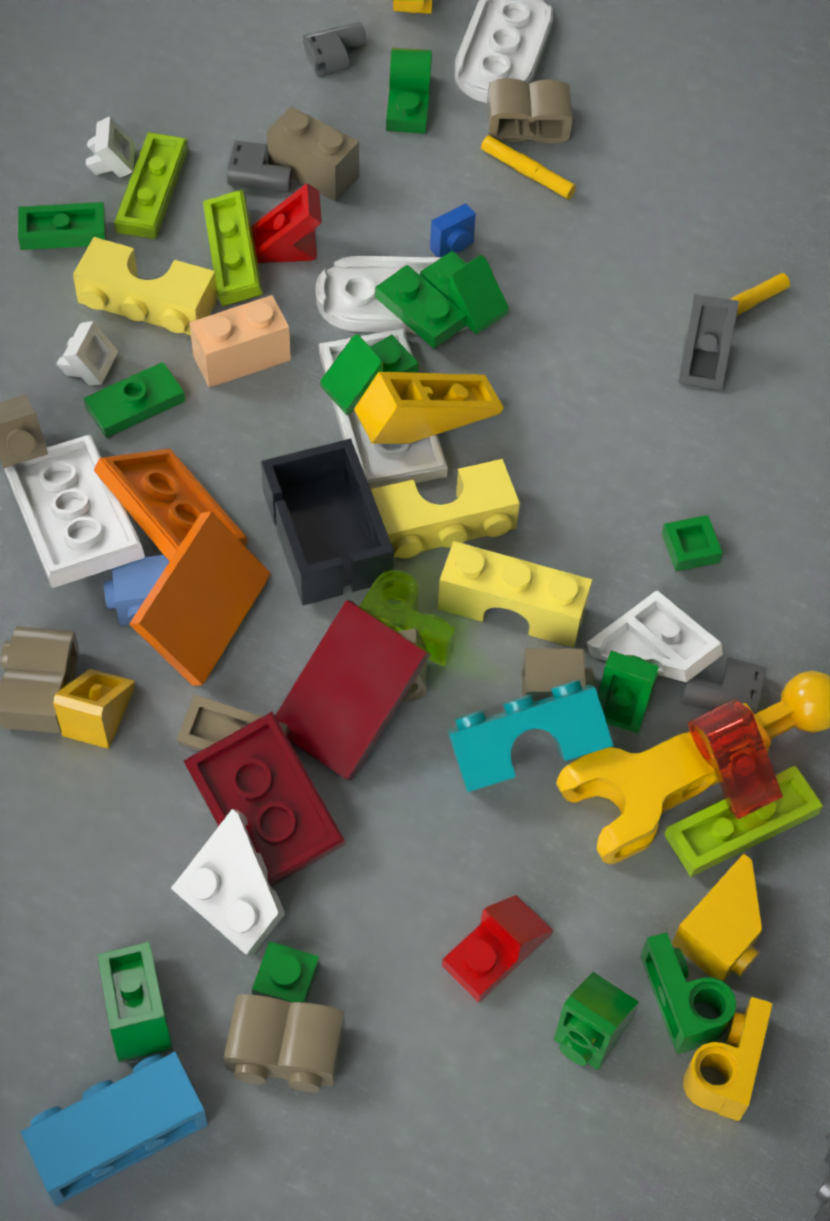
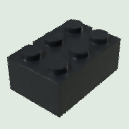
M351 438L261 461L263 494L275 526L277 525V534L302 606L343 595V586L350 585L352 592L393 582L394 550Z

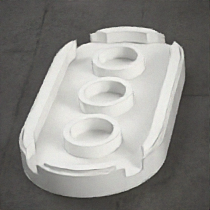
M479 0L455 61V80L462 92L477 101L487 103L489 82L512 78L532 83L552 30L553 9L551 5L548 6L544 0Z
M349 256L334 262V267L328 269L327 272L325 268L317 279L315 287L317 308L326 321L346 331L387 332L404 329L405 333H415L375 298V286L406 265H409L420 275V271L442 257ZM464 327L459 332L468 329V327Z

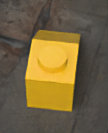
M743 854L682 921L672 942L675 948L679 947L688 959L710 977L722 980L723 982L732 972L741 977L760 953L754 948V945L762 931L753 863L748 856Z

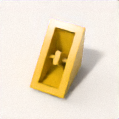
M89 668L58 691L54 696L53 704L62 736L109 749L134 691L135 681Z

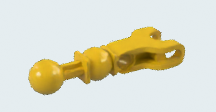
M814 670L798 673L786 683L781 693L780 702L756 714L752 712L746 703L738 706L736 714L728 712L715 715L702 726L700 731L696 727L687 733L679 734L641 753H629L620 748L608 747L586 754L562 769L557 778L556 786L567 801L576 803L598 796L611 800L620 809L621 815L602 829L598 836L596 848L603 862L607 864L620 862L650 847L657 834L659 820L663 813L697 796L710 786L719 783L721 775L733 776L742 774L756 760L762 761L766 759L771 739L794 727L797 730L809 733L828 730L830 728V675Z

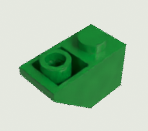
M592 972L564 1003L553 1040L560 1044V1051L568 1059L581 1066H586L588 1063L599 1071L632 1021L639 1001L597 973Z

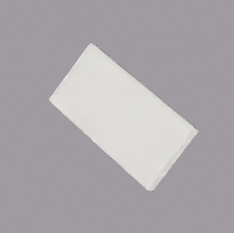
M404 329L361 336L369 346H372L392 334L412 355ZM351 338L319 344V355L324 373L327 372ZM333 401L343 440L351 438L370 489L413 479L415 483L447 477L448 468L437 435L409 444H372L356 412L353 411L345 415Z
M91 435L47 447L48 455L4 468L51 588L145 558L142 545L124 506L93 471L98 459L101 457Z

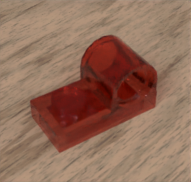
M733 699L688 722L690 734L698 751L714 769L729 811L737 819L783 797L753 712L738 700Z

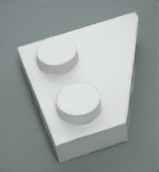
M659 591L652 593L587 642L589 654L594 658L607 661L611 650L624 655H635L648 663L659 666L658 675L683 682H688L723 655L721 642Z
M232 809L171 889L243 953L254 955L285 915L277 892L269 885L267 879L268 871L260 853L255 851L246 829L248 822L245 815L238 810Z

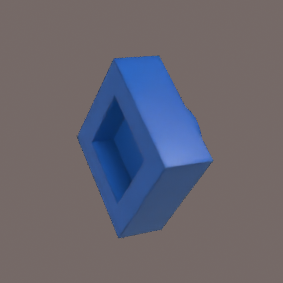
M467 203L431 220L430 250L436 257H443L451 251L461 252L474 243L476 213Z

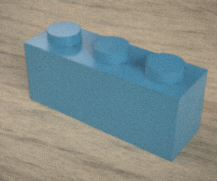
M176 1052L165 1057L157 1054L142 1060L133 1068V1073L115 1083L111 1080H106L93 1085L82 1094V1100L63 1110L61 1107L47 1109L30 1121V1127L20 1131L47 1193L55 1206L208 1126L204 1108Z

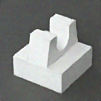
M110 116L97 122L96 136L87 142V147L95 155L86 159V166L95 175L113 171L121 178L132 173L135 141Z
M94 321L80 323L74 336L69 339L68 347L63 357L59 358L56 365L66 376L81 377L88 386L100 385L103 383L118 350Z

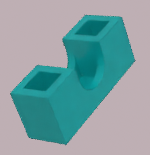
M580 679L552 687L553 696L534 702L532 695H526L503 703L505 712L485 717L484 710H480L456 718L457 727L449 729L447 732L467 792L515 778L516 774L511 761V748L520 734L531 729H541L549 732L555 740L559 756L564 761L614 746L596 688L591 685L582 687Z

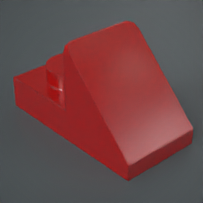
M306 183L251 226L258 263L312 261L317 258L315 229L322 223L319 190Z
M514 895L483 909L480 925L442 959V967L479 1003L552 935L553 930L517 895Z

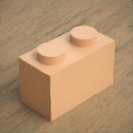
M273 295L189 322L193 357L209 388L291 361L289 325Z

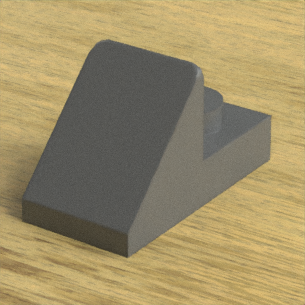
M694 294L687 334H685L678 383L722 390L739 304L738 300Z

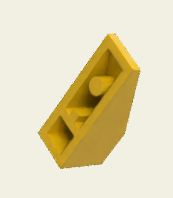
M378 372L354 408L372 444H409L498 415L504 409L486 375Z

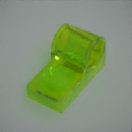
M390 570L381 574L373 583L370 591L366 593L360 607L396 631L416 628L427 646V651L431 653L428 660L446 667L454 652L456 628L450 626L444 619L436 615H424L418 612L419 589L412 575L400 570ZM397 599L403 601V603L392 604L387 601Z

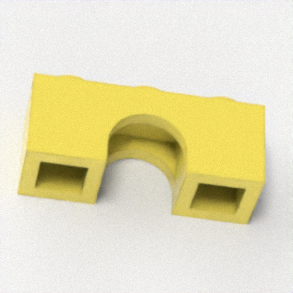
M93 237L73 273L78 303L94 310H105L119 314L132 321H143L164 327L174 333L191 335L189 322L209 316L218 300L215 271L174 260L168 272L162 277L153 280L139 279L134 248Z
M503 459L458 469L457 499L449 504L438 505L426 501L419 494L414 479L371 489L392 544L394 558H410L422 551L438 547L451 548L453 541L464 543L465 541L484 536L498 537L504 535L509 530L517 528L520 502Z
M453 541L439 580L437 609L483 622L486 611L490 608L509 609L522 615L528 621V635L574 648L587 608L592 579Z

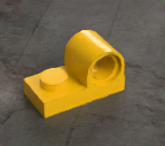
M751 997L743 1013L735 1012L730 1021L726 1043L734 1046L711 1042L702 1045L695 1051L683 1076V1088L686 1096L694 1104L703 1109L716 1112L718 1115L740 1121L750 1103L773 1003ZM707 1066L719 1070L724 1077L725 1084L718 1086L706 1082L701 1075L700 1068Z

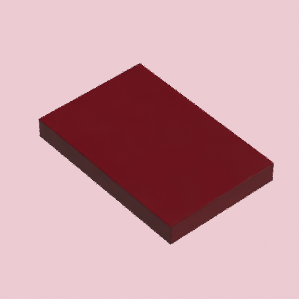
M346 600L275 714L278 722L288 725L289 732L287 738L346 780H353L431 653L353 601Z
M273 711L183 760L218 826L232 809L238 810L245 815L248 822L246 829L255 851L260 853L268 871L267 879L270 887L346 845V841Z

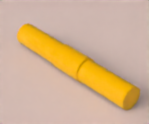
M490 135L486 136L483 140L481 150L509 165L517 172L540 183L567 200L574 195L577 187L574 183Z
M780 273L730 298L739 302L736 316L790 287L788 276L785 273Z

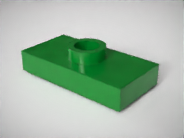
M161 362L83 399L85 408L104 437L108 438L185 402V394L165 363Z

